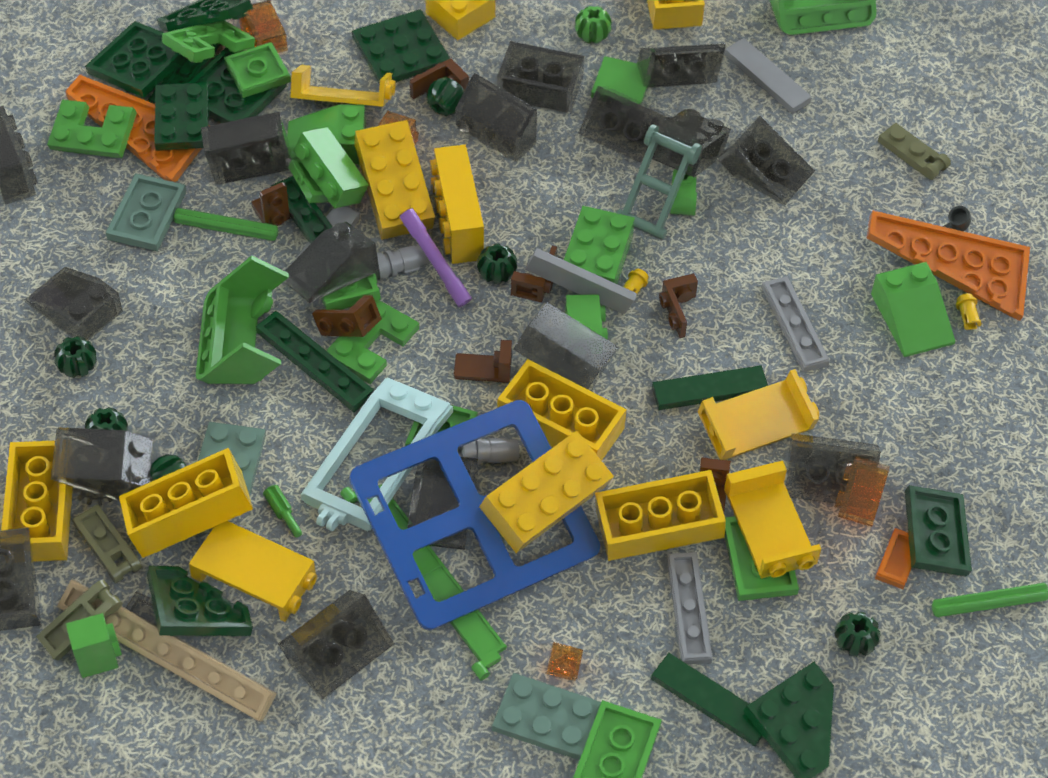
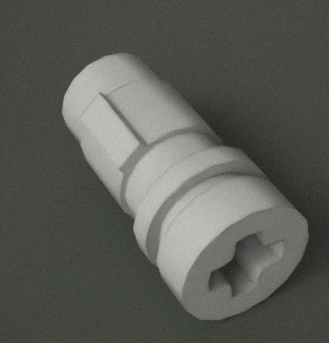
M419 244L403 247L392 252L386 250L383 253L371 254V265L377 280L387 279L389 276L394 277L398 272L406 274L421 269L420 266L430 264L429 259Z
M478 439L459 447L457 451L464 465H480L481 462H517L519 458V443L517 439Z

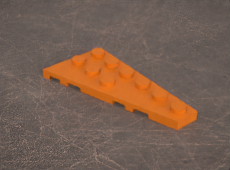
M80 74L65 91L68 100L81 101L88 104L90 108L87 116L100 127L103 126L109 105L133 107L137 114L126 148L164 180L177 182L202 149L156 151L154 144V103ZM209 125L210 139V137L213 135V127Z
M872 210L869 217L867 239L913 264L927 262L933 275L966 293L972 294L975 298L1019 321L1023 318L1030 247Z

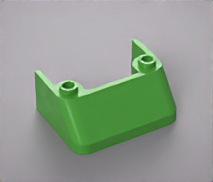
M769 0L780 30L789 35L867 26L876 18V0Z
M252 255L210 289L203 305L196 366V378L207 384H255L281 365V359L255 348L256 326L258 318L264 313L269 312L273 305L272 290L288 279L289 273Z

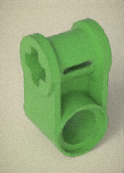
M680 165L677 166L673 171L672 184L674 182ZM688 165L669 214L695 216L697 173L690 165Z

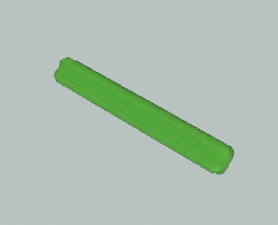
M176 208L174 213V222L177 224L275 241L278 236V226L184 208Z
M1045 583L935 599L932 602V611L935 617H943L1048 600V586Z

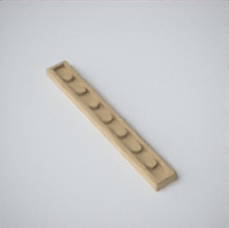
M70 580L57 607L65 611L89 588L76 580ZM97 599L92 604L97 609L102 604V601ZM122 606L118 611L105 618L106 624L113 623L118 642L258 721H263L277 694L276 692L176 636H159L156 625Z

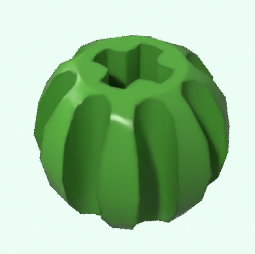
M587 6L576 16L575 31L586 43H600L610 34L612 29L611 17L602 7Z

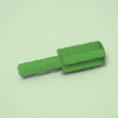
M278 485L269 486L263 492V496L278 519H284L294 537H300L302 531L291 515L292 507Z

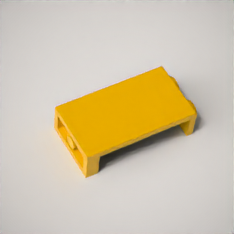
M300 65L292 71L290 98L384 107L391 100V97L395 95L396 81L392 80V73H386L380 80L379 92L310 86L311 66Z
M796 369L790 370L788 376L783 381L719 403H715L713 397L703 400L698 409L700 419L720 460H726L809 431L815 427L819 420L818 407L814 402H811L807 394L806 383L802 377L798 376Z
M783 460L729 473L726 477L725 493L760 578L769 576L776 578L796 569H810L818 563L821 552L819 544L811 546L784 484L787 469Z
M229 521L214 526L189 562L193 579L202 582L208 575L278 608L280 620L286 622L290 614H296L302 603L301 597L306 590L310 591L314 587L317 580L314 560Z

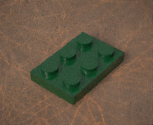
M208 82L156 85L154 137L156 151L209 148Z
M909 485L904 492L911 568L967 577L972 572L964 494Z

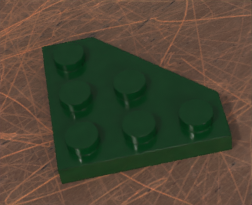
M198 0L158 18L157 22L160 29L171 32L228 19H241L247 15L246 12L253 9L250 0Z
M148 566L147 578L159 636H251L253 625L248 606L239 601L232 603L223 598L222 591L205 581L200 583L188 577V571L179 566Z
M815 661L748 704L743 710L795 778H815L829 767L834 685Z

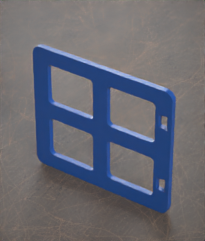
M516 400L358 465L351 471L349 477L351 486L419 625L426 630H434L595 557L600 551L599 539L582 506H580L562 519L572 538L571 544L527 564L516 566L497 529L480 509L479 506L487 495L482 496L478 493L457 451L459 447L507 427H514L532 462L552 449L531 407L523 400ZM435 459L438 461L459 503V507L402 530L398 527L381 493L378 482L423 462ZM377 497L383 511L375 515L368 499ZM470 529L473 531L494 573V578L444 601L437 602L433 599L413 558V552L463 530ZM416 579L424 595L419 596L417 599L408 583Z

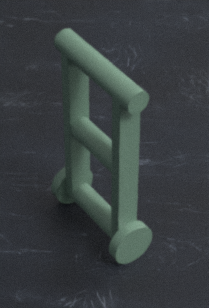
M652 124L644 138V144L648 148L624 209H619L617 213L635 217V228L663 240L667 234L664 225L688 165L696 163L701 153L702 145L695 143L693 147L658 133L659 127ZM658 144L684 155L672 185L646 174ZM642 184L668 195L656 225L630 214Z

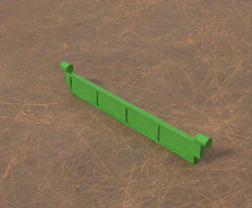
M345 487L340 492L343 499L350 503L359 501L355 492L350 487ZM392 498L388 507L398 527L402 530L413 527L412 522ZM430 546L413 552V558L435 601L441 602L464 592ZM476 610L450 623L479 660L473 664L471 669L479 680L482 681L490 675L487 669L501 661L499 653L507 649V646L482 613Z

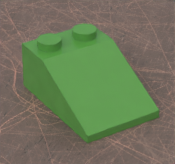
M339 104L288 121L285 163H290L291 159H299L293 150L302 132L328 127L352 162L360 164L354 142L355 131L366 129L365 105Z
M927 262L876 274L871 295L904 357L955 344L956 341L938 282Z

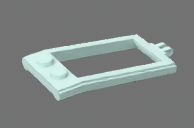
M388 377L385 378L367 399L301 493L302 501L318 509L319 516L317 517L316 524L322 527L326 524V529L334 531L339 524L346 525L347 522L366 531L372 529L362 507L325 492L323 489L381 407L424 424L411 442L412 444L436 434L453 413V406L444 400ZM413 467L387 477L380 488L387 505ZM374 497L370 505L375 515H377L383 509L377 497Z

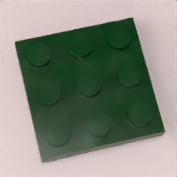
M421 9L352 30V37L379 85L380 80L386 73H392V80L397 83L422 74L438 63L450 59Z
M134 21L86 64L85 68L88 74L145 98L186 57L174 52L170 47L162 43L163 32Z
M226 47L189 83L208 82L209 117L240 133L287 87V84L243 98L224 62V57L236 53L229 51Z

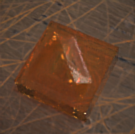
M553 642L545 674L576 681L583 649Z

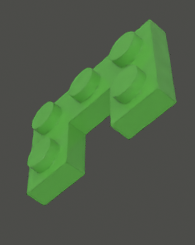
M225 20L162 33L163 44L194 63H200L204 59L214 57L215 47L211 46V44L220 43L233 53H239L255 47V38Z
M62 99L47 143L51 150L123 158L137 114L133 107L109 105L101 128L84 126L90 108L86 102Z
M380 300L375 301L382 320L364 337L339 336L326 350L368 384H371L387 366L386 359L368 350L380 334L404 347L420 328L419 322Z

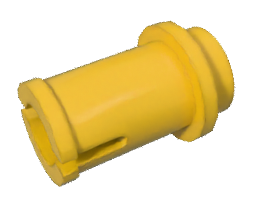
M639 268L630 271L628 280L623 287L638 294L641 288L647 286L648 274Z
M970 293L960 295L955 304L956 309L960 310L965 330L977 329V326L980 327L982 324L976 309L977 299Z

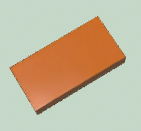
M894 528L875 579L904 589L911 571L908 532Z

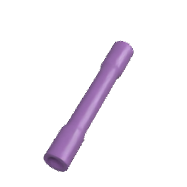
M411 208L400 215L401 221L420 245L457 306L460 308L469 303L472 297L440 253L415 210Z

